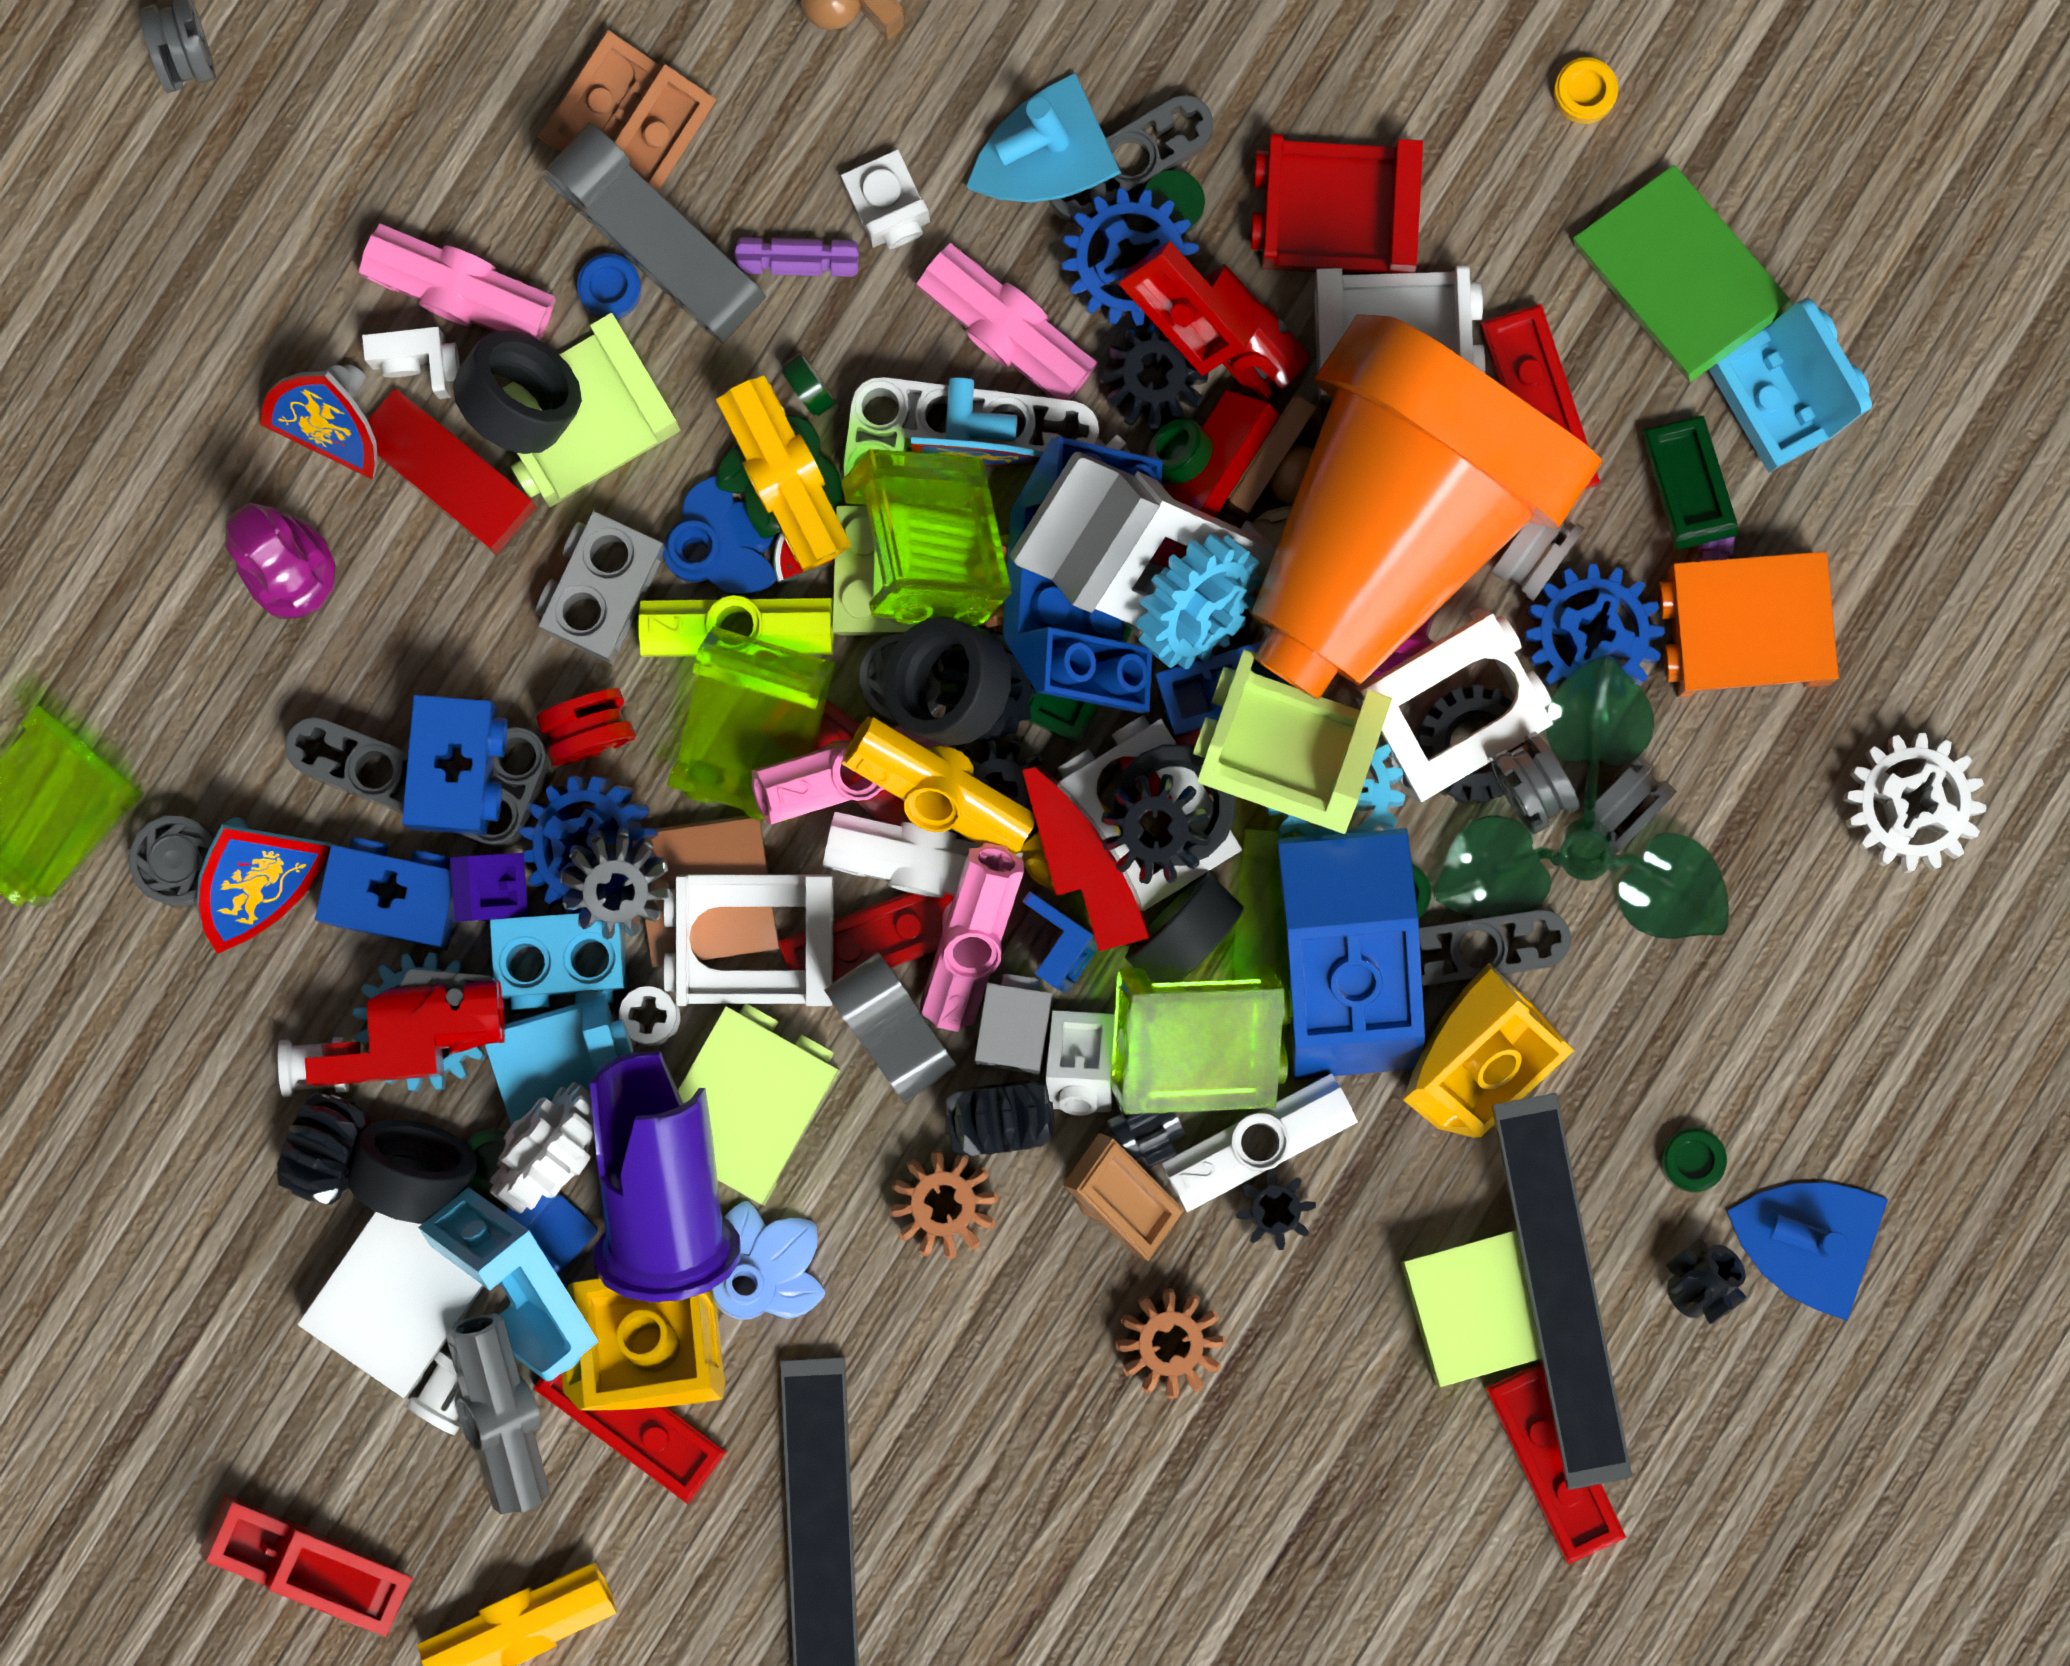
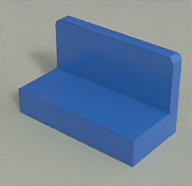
M1029 891L1023 903L1064 930L1035 975L1054 988L1069 994L1098 951L1094 934Z

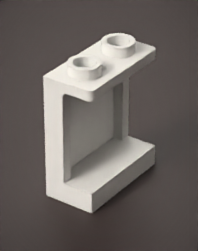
M1458 265L1452 272L1342 275V268L1316 270L1313 282L1317 373L1356 314L1390 316L1399 319L1437 340L1485 373L1484 345H1473L1472 320H1482L1481 282H1470L1469 265ZM1317 385L1318 406L1331 405L1333 398Z
M375 1212L298 1325L402 1398L412 1397L426 1377L424 1372L447 1340L446 1332L453 1328L455 1322L462 1319L484 1286L433 1249L418 1228L422 1224L396 1220Z

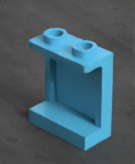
M466 1188L418 1227L433 1249L488 1290L494 1288L498 1283L501 1285L510 1299V1305L499 1316L504 1318L513 1355L545 1381H551L560 1373L574 1367L581 1356L599 1342L530 1231L471 1188Z

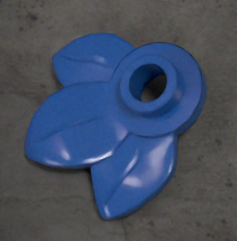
M718 475L700 482L684 499L682 521L672 527L665 537L663 556L667 567L676 577L684 581L702 582L709 580L715 587L729 595L754 594L767 589L776 582L777 576L772 566L761 554L768 550L778 533L768 539L761 538L748 517L746 502L734 503L733 493L717 488ZM701 543L706 546L707 553L699 561H690L684 557V551L688 545Z

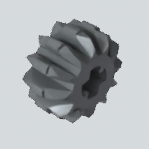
M622 827L617 830L616 844H607L604 834L600 830H596L591 833V844L594 852L583 846L574 845L570 849V858L576 866L561 869L560 882L572 888L563 895V905L565 909L575 910L582 908L578 916V926L582 929L591 927L600 919L602 920V937L608 940L615 933V923L623 922L626 932L630 936L635 937L640 932L637 915L656 922L660 918L661 913L654 900H663L670 896V884L662 879H658L668 871L667 861L664 857L649 858L653 849V842L648 837L639 840L631 848L628 846V829ZM612 873L624 875V883L621 884L619 893L606 891V883H609Z

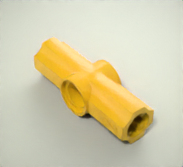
M765 375L747 380L717 398L716 403L746 460L742 462L744 469L766 512H773L782 530V535L802 571L805 572L819 567L852 548L822 488L825 482L802 436L800 434L795 436L785 416V411Z
M868 716L860 725L843 755L841 764L904 801V811L909 820L917 827L926 831L943 832L952 829L979 846H982L985 842L1005 846L1012 854L1016 855L1021 850L1026 838L1034 827L1036 820L1034 813L976 779L971 761L961 751L944 746L926 749L874 717Z
M594 1562L566 1573L538 1589L532 1590L531 1587H528L479 1610V1616L417 1644L423 1666H516L556 1647V1641L616 1614L618 1610L608 1583L597 1563Z

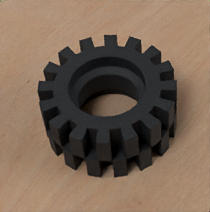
M1472 685L1471 688L1466 689L1460 687L1452 690L1445 697H1441L1433 704L1424 717L1417 735L1418 743L1427 760L1451 746V736L1460 724L1471 720H1478L1489 724L1509 710L1513 701L1504 696V691L1494 688V690L1484 689V685ZM1524 741L1523 743L1519 744L1518 746L1514 747L1513 749L1509 750L1508 752L1514 751L1515 749L1519 748L1520 746H1522V745L1525 744L1526 742ZM1490 765L1475 770L1439 792L1444 796L1448 794L1456 798L1457 802L1467 803L1468 801H1476L1478 804L1489 802L1491 799L1500 798L1504 795Z

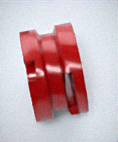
M611 688L586 694L555 705L536 716L540 732L548 734L552 744L547 749L552 766H563L602 755L601 752L611 747L617 749L636 739L631 721H624L620 711L625 705L620 688Z

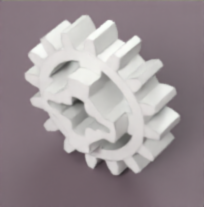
M1918 733L1913 738L1911 748H1906L1900 735L1893 736L1888 739V756L1877 747H1873L1865 753L1872 768L1870 770L1864 767L1852 769L1850 776L1861 784L1860 790L1845 793L1843 801L1851 805H1858L1859 813L1845 822L1849 828L1863 826L1867 834L1857 845L1861 850L1875 844L1881 848L1878 858L1879 865L1885 866L1895 856L1901 857L1903 873H1911L1915 871L1918 859L1923 858L1927 868L1932 871L1941 867L1940 851L1943 850L1946 855L1953 859L1959 858L1964 854L1963 848L1957 840L1959 836L1966 839L1978 837L1980 831L1968 821L1970 816L1986 812V805L1978 801H1972L1971 793L1983 786L1984 783L1982 778L1967 780L1964 776L1963 771L1968 768L1972 761L1969 756L1962 757L1954 762L1948 758L1952 742L1944 740L1934 750L1928 749L1926 733ZM1901 762H1921L1913 776L1901 778L1893 773L1889 775L1885 772L1891 766ZM1944 777H1946L1953 789L1955 806L1947 802L1941 784ZM1925 783L1921 789L1923 794L1920 803L1928 808L1927 812H1920L1905 823L1908 817L1906 812L1909 803L1901 798V795H1907ZM1873 799L1883 805L1888 821L1885 829L1882 828L1877 820ZM1925 827L1934 832L1940 831L1944 834L1930 844H1908L1916 831Z
M572 1082L567 1089L562 1086L552 1101L545 1097L538 1099L526 1115L512 1124L503 1138L506 1144L496 1164L500 1169L490 1180L493 1184L490 1193L513 1211L515 1210L518 1214H521L526 1207L530 1210L535 1208L542 1195L547 1198L555 1197L563 1185L574 1175L581 1173L591 1158L588 1154L589 1146L595 1139L591 1093L586 1088L578 1085L576 1082Z

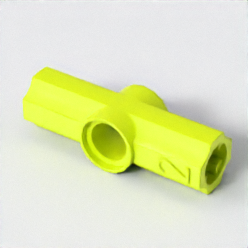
M732 595L723 597L720 600L640 601L639 641L640 655L642 657L727 656L728 658L741 660L763 655H833L832 598L747 599ZM731 613H746L753 618L754 623L750 636L743 642L735 644L723 640L720 634L723 620Z

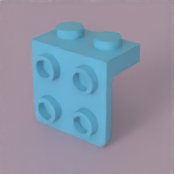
M1808 297L1795 303L1766 329L1756 334L1708 369L1768 473L1829 441L1872 407L1869 397V385L1864 374L1856 365L1851 364L1837 342V331L1830 316L1824 310L1818 308L1814 301Z
M606 996L505 1024V1042L485 1045L511 1126L516 1120H520L526 1115L538 1099L545 1097L552 1101L562 1086L567 1089L572 1082H576L590 1092V1081L598 1072L597 1068L613 1058L634 1052L624 1019L613 1020Z

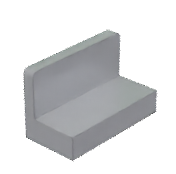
M1075 452L1010 553V558L1017 566L1051 579L1072 605L1093 613L1160 508V505L1134 475L1081 452Z

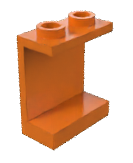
M1827 552L1675 563L1666 572L1667 581L1658 582L1657 592L1660 618L1671 619L1673 644H1664L1663 647L1665 678L1667 683L1676 682L1678 697H1690L1696 691L1803 682L1804 687L1829 686L1839 679Z

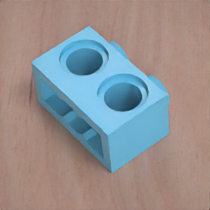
M579 914L490 920L493 978L501 982L503 999H511V1010L516 1011L550 1008L549 997L575 995V1004L606 996L608 1004H613V992L628 991L624 923H615V933L611 939L607 940L602 937V920L598 919L591 927L582 929L578 926ZM598 942L603 944L608 951L609 962L607 968L596 977H583L576 969V954L585 944ZM536 947L540 949L545 959L543 972L533 981H518L512 972L513 957L522 948Z

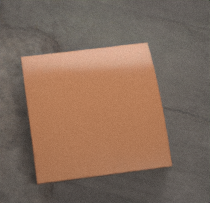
M607 30L602 34L537 137L561 152L588 123H591L609 137L631 160L629 166L658 192L717 99L666 64L659 65Z
M759 813L656 828L658 836L652 839V853L658 857H664L668 864V871L658 879L669 883L670 888H676V876L679 874H769ZM664 899L654 900L660 908V918L656 922L645 919L652 968L664 966L665 953H676V927H665ZM717 907L708 909L697 917L691 927L689 939L692 952L701 961L779 949L774 907Z

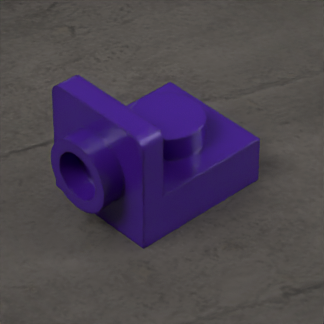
M524 853L450 858L455 922L528 917Z

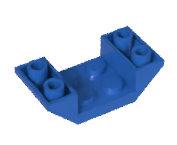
M1064 437L1052 438L1010 511L1003 639L1037 693L1138 713L1149 712L1152 653L1144 646L1124 643L1123 620L1097 609H1094L1093 613L1072 605L1051 579L1017 566L1010 558V553L1075 452L1086 454L1134 476L1138 471L1156 479L1160 484L1162 482L1163 460Z
M1407 828L1277 839L1281 900L1286 921L1292 1016H1289L1294 1080L1320 1078L1330 1073L1333 1076L1414 1069L1421 1053L1424 1051L1425 1028L1419 924Z

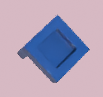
M559 1192L552 1198L542 1195L532 1210L526 1207L521 1214H518L515 1210L513 1211L509 1208L505 1213L530 1231L557 1276L565 1270L598 1233L597 1227Z

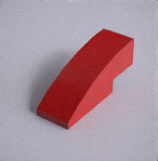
M394 389L368 419L376 439L378 458L450 519L452 518L495 556L537 509L534 502L397 389Z
M1040 765L1022 770L1056 896L1082 889L1099 952L1148 939L1152 933L1139 895L1127 871L1120 872L1116 868V864L1120 859L1116 851L1103 848L1102 841L1106 839V836L1096 821L1073 795Z
M226 1493L198 1552L207 1563L265 1585L271 1592L386 1638L413 1579L411 1575L343 1543Z

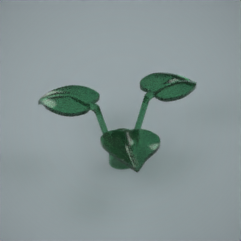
M1602 656L1591 660L1570 674L1555 693L1548 709V715L1553 725L1546 728L1549 744L1559 758L1567 761L1588 759L1583 818L1571 822L1565 828L1559 849L1542 846L1534 850L1531 832L1521 822L1500 815L1485 816L1474 820L1466 825L1452 842L1443 870L1434 889V899L1454 911L1475 917L1490 918L1530 912L1544 901L1551 889V876L1545 865L1540 861L1542 859L1551 860V863L1555 866L1562 864V867L1570 876L1583 881L1597 879L1608 869L1615 871L1619 866L1630 865L1634 868L1630 869L1622 877L1618 889V899L1624 917L1638 931L1653 937L1666 939L1699 935H1723L1727 930L1729 917L1727 889L1715 859L1700 842L1680 833L1664 832L1657 834L1649 841L1642 858L1634 853L1615 855L1612 853L1613 840L1609 829L1602 822L1595 819L1599 761L1609 765L1620 766L1638 758L1651 741L1654 730V714L1651 703L1643 689L1621 667L1616 659Z

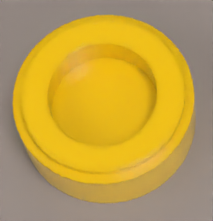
M1590 57L1575 59L1562 68L1556 79L1553 89L1555 105L1559 112L1572 122L1579 124L1595 123L1607 116L1613 108L1618 96V81L1613 70L1601 60Z

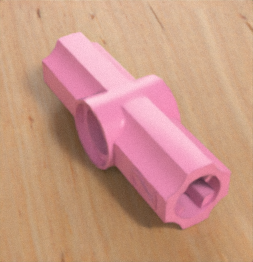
M380 223L368 240L358 271L361 277L368 279L370 282L373 281L397 293L400 292L419 300L421 307L454 323L471 327L472 323L493 332L515 331L533 336L539 341L547 329L556 302L555 296L546 293L544 290L524 284L520 280H515L495 272L496 268L492 264L473 254L447 245L440 249Z
M951 243L939 252L916 283L917 289L966 328V335L981 350L1005 367L1012 365L1028 378L1033 385L1039 387L1049 398L1070 400L1097 367V362L1047 322L1048 316L1027 295L1007 282L1003 285L1000 284L977 262L962 253L961 249L956 248Z
M900 725L892 728L926 749L936 746L949 747L946 744L907 732ZM835 740L825 745L823 749L751 770V787L756 805L767 824H774L849 800H868L885 789L861 775L857 782L849 787L843 783L840 777L841 761L851 740Z
M985 842L981 847L969 848L953 901L947 905L943 912L942 936L920 1001L921 1015L930 1019L937 1028L959 1032L962 1027L974 1025L989 976L996 971L1001 962V940L1024 873L1023 859L1012 854L1005 846Z

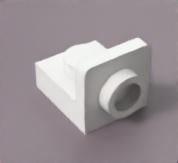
M899 150L841 175L844 187L872 248L885 242L889 249L910 243L923 234L921 226L930 223L929 210L924 199L920 198Z
M439 327L362 335L365 361L373 370L382 369L383 377H406L421 373L420 364L429 363L434 394L438 399L452 398L450 381H454L460 368L458 348L456 342L446 343V337Z
M1052 1011L1046 1085L1049 1100L1053 1102V1109L1078 1116L1089 1115L1094 1112L1111 1111L1112 1074L1117 1031L1116 1014Z

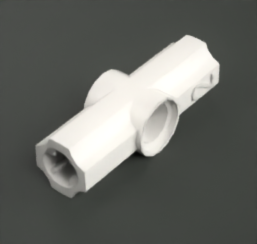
M834 812L823 867L856 876H866L888 881L889 887L905 892L944 898L945 894L955 895L969 848L981 846L973 842L957 839L958 835L950 831L931 832L919 828L910 822H902L901 826ZM1017 853L1015 856L1022 859L1023 853Z
M1330 1073L1162 1162L1161 1165L1188 1213L1261 1173L1275 1168L1278 1164L1358 1123L1341 1087L1333 1074ZM1256 1124L1265 1125L1274 1132L1277 1139V1149L1270 1159L1254 1161L1243 1152L1241 1139L1244 1131L1249 1126Z

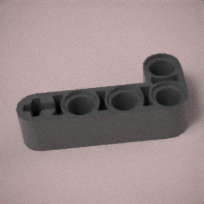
M588 123L541 173L542 177L692 319L716 340L724 344L762 303L766 295L744 272L629 166L631 160L609 137L593 124Z
M309 718L300 721L292 727L287 735L285 750L287 758L294 768L313 780L403 814L409 752L325 719ZM514 727L507 729L505 753L508 748L517 743H528L535 748V764L527 773L518 776L507 773L503 763L504 757L494 756L492 782H501V802L507 803L511 807L513 815L508 829L501 834H487V836L462 833L453 834L494 849L509 848L521 840L523 836L520 832L522 828L528 827L533 815L530 811L531 804H537L551 766L547 752L548 748L536 734L524 728ZM323 734H325L324 742L337 752L348 755L345 767L325 757H317L314 764L311 765L312 756L304 751L308 740L319 742ZM351 744H357V746L351 751ZM377 756L388 757L393 765V775L390 781L382 788H367L362 779L363 767L367 761ZM442 765L441 769L452 776L454 783H458L460 772ZM345 770L344 778H338Z
M879 952L824 989L827 996L869 1052L904 1104L957 1068Z

